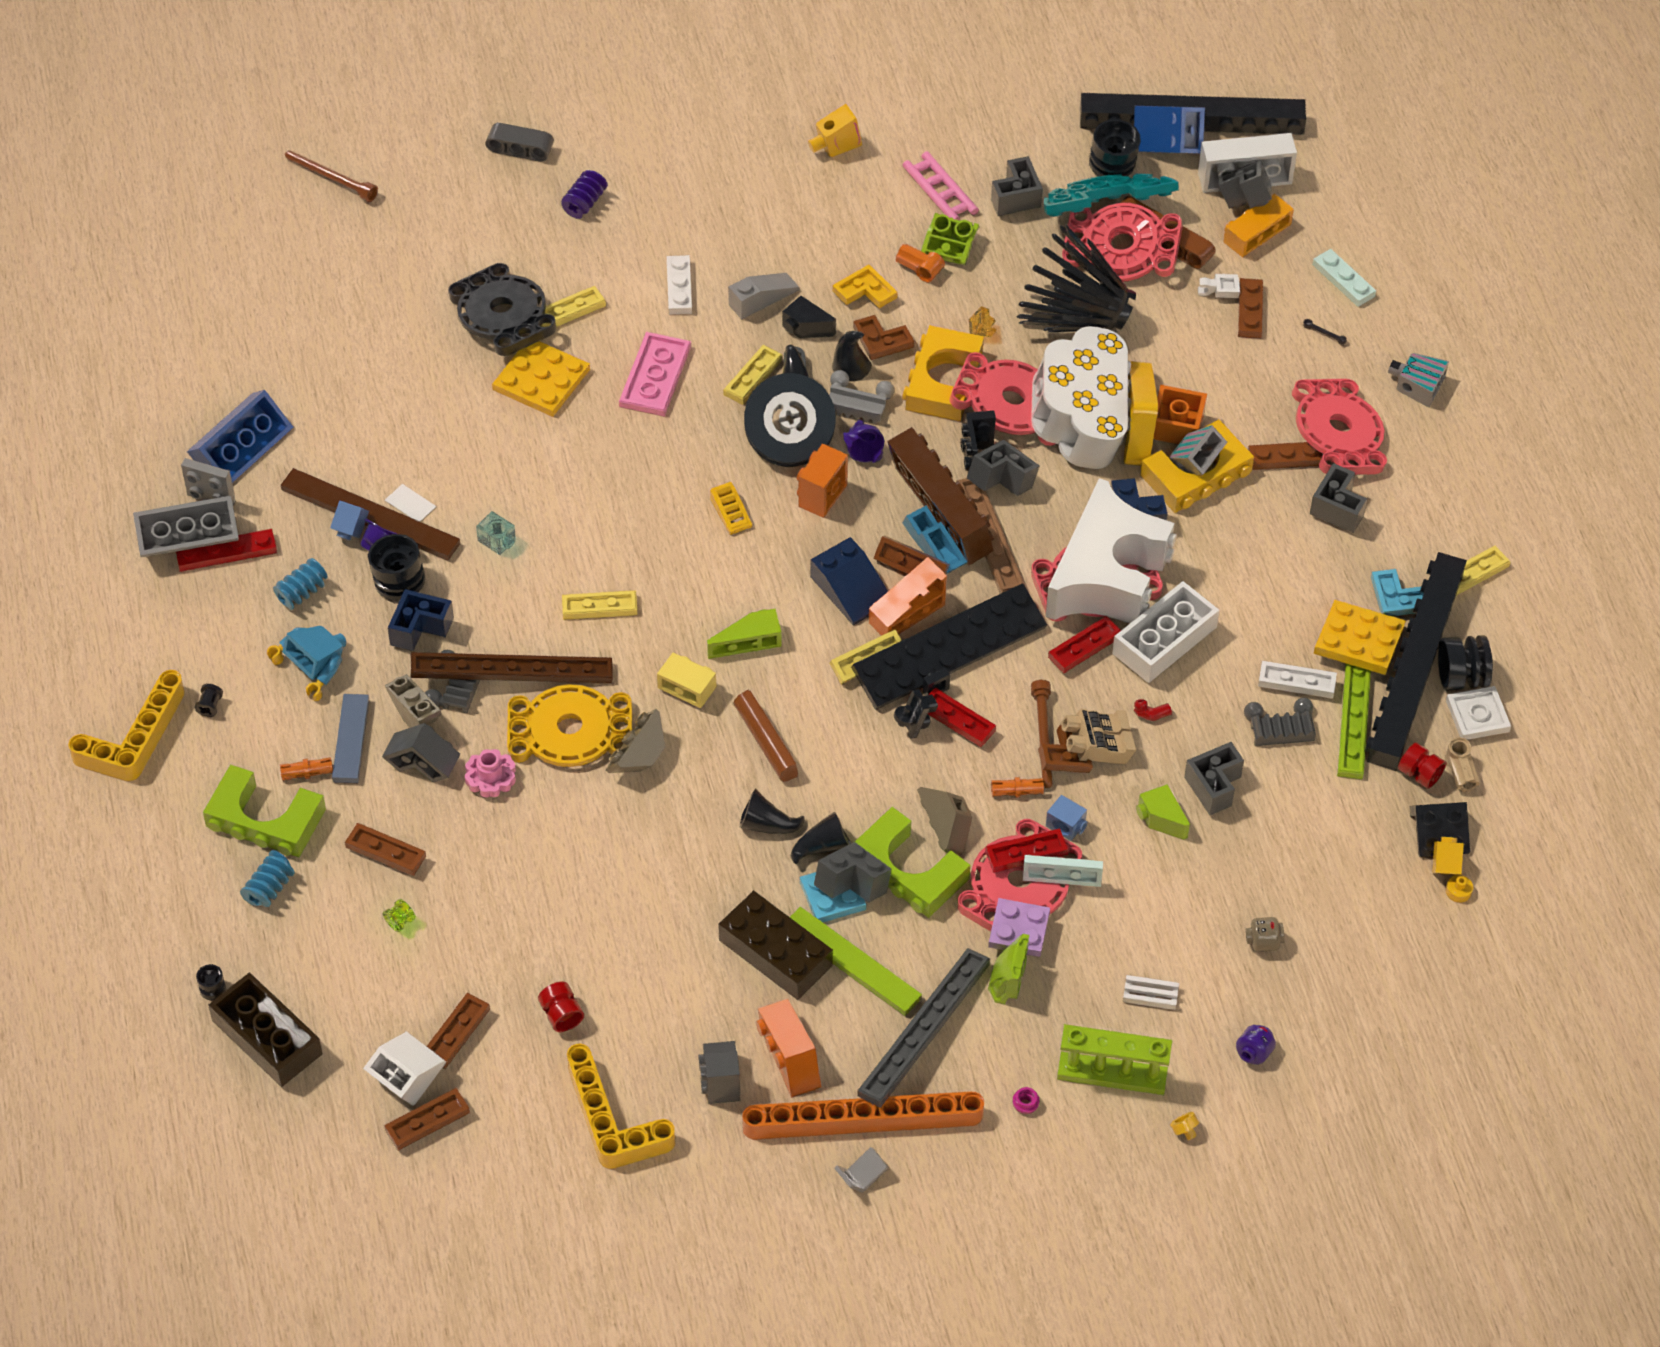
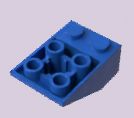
M1135 106L1134 127L1137 128L1141 140L1139 152L1201 153V144L1204 141L1205 108Z

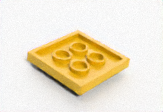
M538 341L519 350L492 383V390L554 417L590 371V363Z
M1334 600L1313 654L1386 675L1405 628L1406 620Z

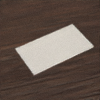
M401 484L385 499L386 502L417 521L424 519L437 507L404 484Z

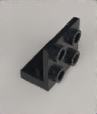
M994 410L966 413L965 423H961V432L964 438H960L961 452L966 453V457H964L965 471H969L973 457L978 453V449L984 450L994 445L996 422Z
M1467 802L1409 806L1410 816H1415L1418 856H1433L1434 842H1441V837L1457 838V843H1464L1463 854L1470 853Z

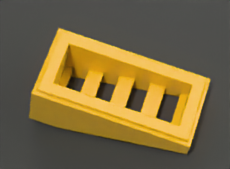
M732 482L716 486L710 490V500L730 535L752 527L751 520ZM738 518H742V520L734 522L732 524L730 522Z

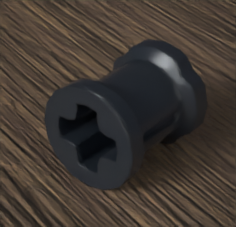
M203 684L200 700L195 704L194 708L202 716L214 717L217 713L216 706L218 700L223 696V690L214 684Z

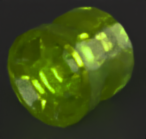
M398 899L394 903V907L386 909L382 913L387 924L396 932L402 931L407 922H412L416 919L412 908L402 899Z

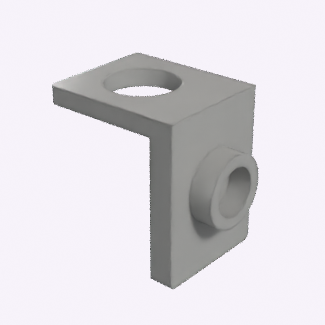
M870 1147L848 1169L838 1165L834 1169L850 1188L863 1193L889 1166L876 1150Z

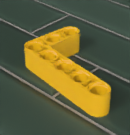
M1130 361L1131 369L1128 379L1131 380V387L1128 398H1131L1129 409L1131 421L1125 444L1124 464L1141 466L1142 460L1151 456L1158 413V400L1152 363Z
M171 669L162 672L121 745L85 734L73 736L68 743L73 763L78 767L124 781L136 780L144 770L184 697L185 691L181 674Z
M581 1043L572 1045L567 1051L568 1071L601 1165L608 1169H615L672 1151L676 1144L675 1127L667 1119H658L618 1131L589 1047ZM577 1059H583V1060H584V1061H582V1062H575V1060H577ZM587 1081L592 1082L589 1085L582 1084ZM593 1104H599V1105H600V1106L595 1107V1108L590 1107V1105H593ZM600 1127H607V1128H608V1129L602 1130V1131H601V1130H598V1128H600ZM661 1134L668 1135L666 1138H659L658 1136ZM634 1142H641V1143H642V1144L639 1145V1146H634V1145H632V1143H634ZM607 1150H615V1151H616V1152L611 1153V1154L606 1153Z

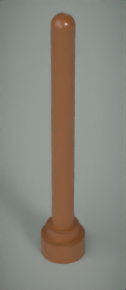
M289 150L285 153V157L288 160L357 191L360 198L365 201L372 202L377 196L378 187L370 182L359 183Z
M1035 680L1031 683V695L1037 701L1040 745L1042 743L1050 744L1047 700L1051 695V684L1047 680ZM1041 765L1044 788L1049 789L1053 785L1052 771L1043 770Z

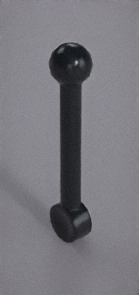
M1305 319L1303 322V327L1306 329L1312 328L1338 340V343L1342 345L1347 342L1345 336H1338L1313 324L1311 319Z

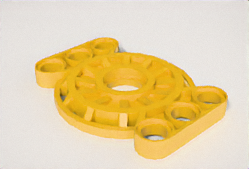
M569 684L545 690L531 702L522 695L514 696L508 702V755L517 763L525 762L534 754L539 759L552 765L562 767L582 766L597 760L607 751L612 755L616 751L614 746L617 743H621L624 736L632 730V700L624 692L615 693L608 700L595 689L583 685ZM618 701H624L627 703V706L623 709H617L614 707V704ZM517 704H523L526 706V709L522 712H516L513 710V707ZM572 718L582 722L581 729L573 734H565L558 729L559 722L565 719ZM617 722H625L628 725L622 730L614 727ZM516 725L526 727V730L521 733H516L512 729ZM516 746L526 748L525 752L521 754H516L512 750Z

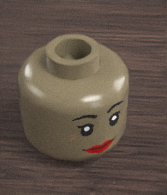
M1275 917L1254 918L1251 921L1250 928L1245 929L1247 944H1252L1256 952L1276 951L1280 948V944L1285 942L1283 923H1279Z

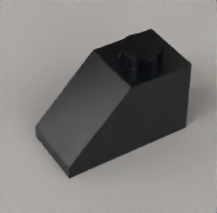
M800 295L782 311V327L799 338L833 337L836 334V318Z

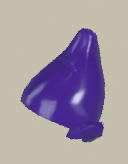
M857 420L849 432L843 433L847 451L853 460L863 463L871 461L876 463L883 458L885 440L883 434L876 426L864 424L862 420Z

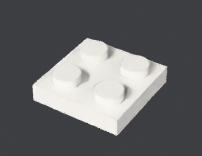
M1495 686L1447 695L1446 703L1460 737L1470 740L1510 732L1511 724Z

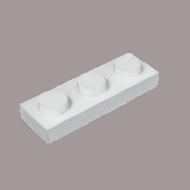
M690 255L667 256L669 315L692 314Z
M1262 661L1258 687L1333 699L1337 673Z

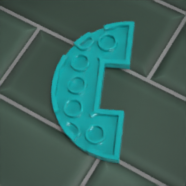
M1122 174L1083 179L1067 184V189L1056 188L1048 193L1049 198H1044V210L1047 215L1056 217L1066 211L1082 212L1084 208L1091 207V203L1100 201V198L1117 199L1121 197V194L1129 193L1137 200H1147L1153 195L1169 196L1172 192L1179 191V182L1166 176L1160 177L1159 180L1158 178H1153V174H1135L1133 178L1122 176Z

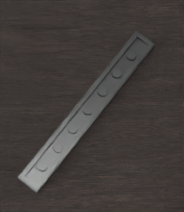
M969 948L965 950L857 1090L858 1097L880 1108L989 967V957Z

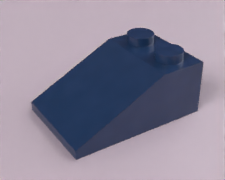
M851 537L810 559V577L852 625L869 617V608L888 592L865 552Z

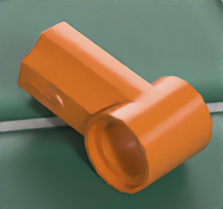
M903 244L896 255V262L914 270L917 276L924 282H931L945 267V261L939 254L935 252L926 254L908 244Z

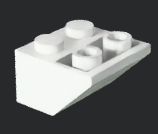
M405 1032L381 1045L363 1069L400 1098L414 1106L443 1068L446 1061L411 1034Z

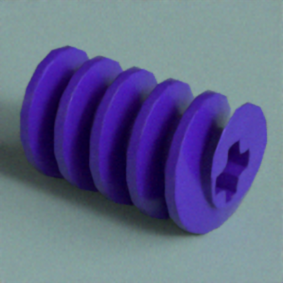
M586 170L582 172L571 189L562 198L561 205L563 210L571 217L581 219L583 214L589 212V208L593 207L594 202H597L599 196L607 189L608 182L596 171Z

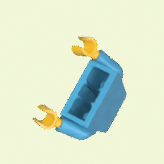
M323 626L297 627L287 633L279 642V646H270L267 649V655L274 665H279L284 660L283 652L311 680L317 678L316 682L309 683L306 686V693L309 696L312 691H317L313 699L314 701H319L323 695L321 687L329 683L342 662L341 654L346 646V638L341 633L332 635Z

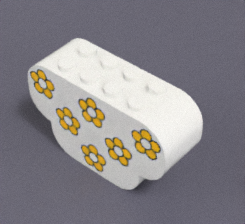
M1083 327L1074 334L1072 341L1061 339L1051 342L1046 347L1038 371L1033 377L1031 413L1033 429L1042 439L1059 444V450L1063 457L1076 466L1089 469L1107 467L1112 462L1119 446L1122 445L1126 431L1130 428L1131 418L1128 416V412L1131 406V398H1128V393L1131 387V380L1128 379V375L1131 369V362L1128 361V348L1121 336L1104 328Z

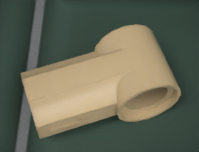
M1456 737L1448 745L1445 761L1447 766L1451 768L1457 790L1462 792L1471 791L1480 784L1470 754L1471 744L1465 738Z

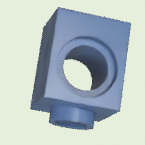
M1060 795L1047 811L1046 827L1051 830L1060 828L1063 837L1072 841L1077 834L1081 835L1087 827V809Z

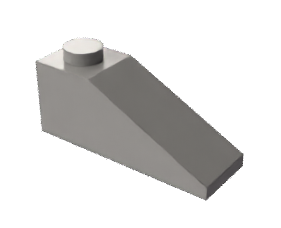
M787 273L746 277L728 287L729 306L742 320L799 291V286Z

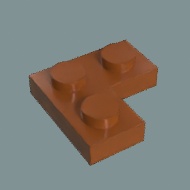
M876 315L853 321L854 330L864 333V337L860 338V341L870 360L914 348V340L906 325L883 331Z
M1061 724L1056 730L1059 744L1042 743L1038 748L1043 770L1090 773L1093 768L1092 760L1080 761L1078 753L1068 752L1066 746L1067 739L1073 734L1072 732L1062 731Z

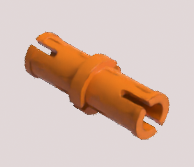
M328 757L308 761L307 758L303 759L302 762L280 764L282 781L303 777L311 779V776L332 774V759Z
M1014 777V780H991L992 797L1015 795V798H1018L1021 795L1029 794L1043 795V778L1020 779V777Z

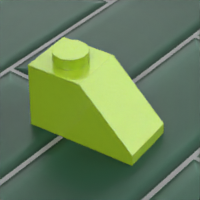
M1168 784L1139 794L1136 811L1141 820L1144 819L1148 828L1182 840L1188 838L1190 823Z

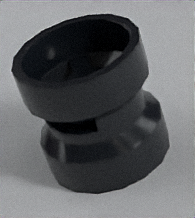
M208 964L202 966L197 971L196 979L203 998L213 1001L226 991L220 967Z

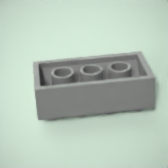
M231 496L133 513L141 558L239 540Z

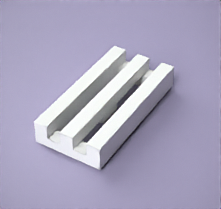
M1126 975L1123 1002L1176 1010L1179 983ZM1129 992L1145 994V996L1129 994ZM1160 996V997H1167V998H1172V999H1171V1000H1168V999H1161V998H1154V997Z

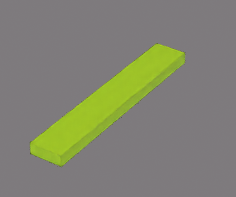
M1346 663L1337 776L1363 779L1371 671Z
M801 906L790 916L791 919L833 949V965L902 1015L906 1016L922 999L920 992Z

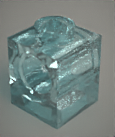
M493 511L476 526L478 542L499 555L506 549H510L516 541L515 526Z

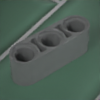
M495 123L491 127L485 145L488 150L494 153L534 161H545L554 144V138L545 131Z

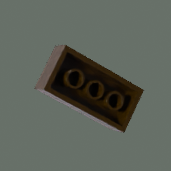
M754 890L718 924L720 942L797 1000L833 966V949Z
M250 972L208 1004L212 1021L280 1087L287 1084L323 1054L320 1038Z

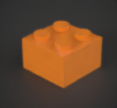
M1160 384L1157 396L1158 413L1153 439L1180 444L1188 433L1201 429L1207 393Z
M823 443L817 451H813L809 458V463L805 468L802 467L797 475V481H799L797 496H799L800 508L823 518L826 516L847 486L848 454Z

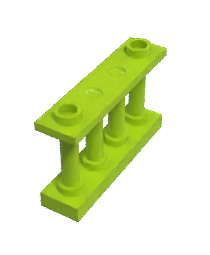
M1064 1024L1057 1080L1164 1095L1168 1070L1166 1066H1169L1172 1040Z

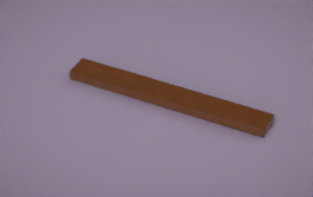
M295 468L290 471L281 483V490L334 513L336 512L339 500L369 511L367 516L369 521L383 529L412 538L418 544L419 549L449 561L461 544L460 538Z
M411 652L410 678L612 683L613 668L612 658Z

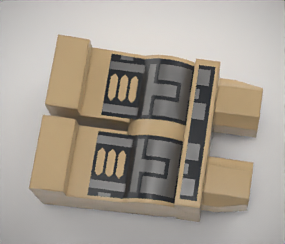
M1080 708L1076 715H1066L1061 721L1062 731L1072 732L1073 734L1067 739L1068 752L1078 753L1080 761L1090 759L1097 762L1126 765L1136 752L1128 717L1124 710H1116L1114 714H1106Z

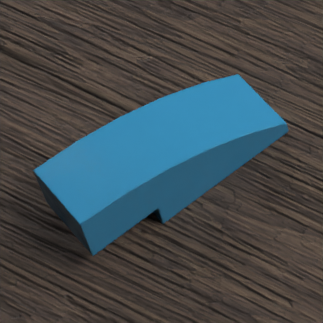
M927 506L905 517L902 524L922 551L950 564L946 574L967 563L943 523H937Z

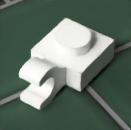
M1215 274L1214 279H1199V296H1208L1215 292L1216 298H1239L1240 286L1237 274Z

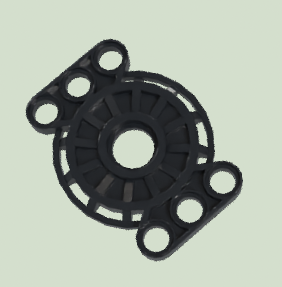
M504 263L493 264L451 284L448 288L450 301L458 304V317L462 326L478 337L494 339L495 352L500 356L511 355L556 332L557 327L554 316L545 314L546 300L540 286L525 277L510 275L509 267ZM499 272L505 273L502 276H495ZM477 282H485L483 285H474ZM458 291L465 292L461 295H454V293ZM499 304L512 305L511 309L506 312L498 313L491 310ZM462 307L466 309L465 313H461ZM544 323L551 324L548 327H540V325ZM523 333H530V335L526 337L520 336ZM504 342L510 343V345L505 347L499 346L501 343Z

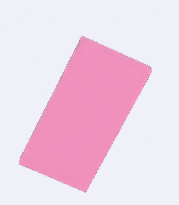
M646 332L620 397L619 407L665 417L691 349V341Z

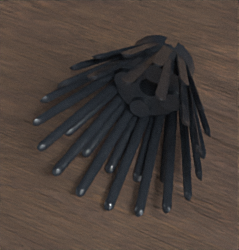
M1060 225V230L1089 260L1070 243L1064 242L1054 233L1052 234L1053 240L1071 255L1072 259L1097 281L1048 248H1042V252L1064 268L1062 273L1080 284V286L1038 265H1034L1032 268L1034 272L1052 280L1051 284L1055 286L1054 292L1026 284L1024 286L1025 290L1046 296L1041 302L1048 305L1021 301L1019 306L1052 313L1033 312L1032 315L1019 314L1017 318L1028 320L1020 321L1018 324L1055 326L1044 328L1043 330L1048 331L1047 333L1077 332L1079 329L1089 326L1104 328L1118 333L1116 328L1121 330L1132 312L1133 307L1128 304L1129 298L1136 300V292L1126 287L1092 241L1087 238V243L1091 247L1090 251L1067 225H1065L1066 229Z

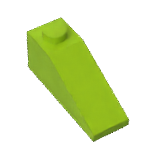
M776 608L751 612L708 639V659L782 647V633Z

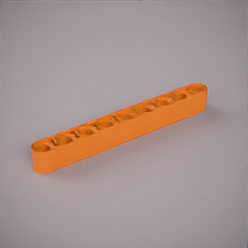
M968 1091L889 1096L881 1108L862 1098L759 1104L745 1108L742 1115V1126L745 1136L754 1140L975 1126L981 1123L983 1119L985 1101L981 1094ZM968 1107H974V1108H976L977 1110H973V1111H972V1110H968L967 1108H968ZM940 1109H948L950 1111L942 1112ZM919 1110V1111H922L923 1113H921V1114H915V1113H913V1111ZM893 1112L895 1115L890 1116L885 1113ZM859 1114H867V1115H869V1116H868V1117H860V1116H858V1115H859ZM835 1115H838V1116H840L841 1118H839V1119H833V1118H831V1117H832V1116H835ZM812 1117L814 1120L807 1121L804 1118ZM778 1119H786L787 1121H786V1122H778L777 1120H778ZM756 1120V1121H759L760 1123H758V1124H751V1123H749V1122Z

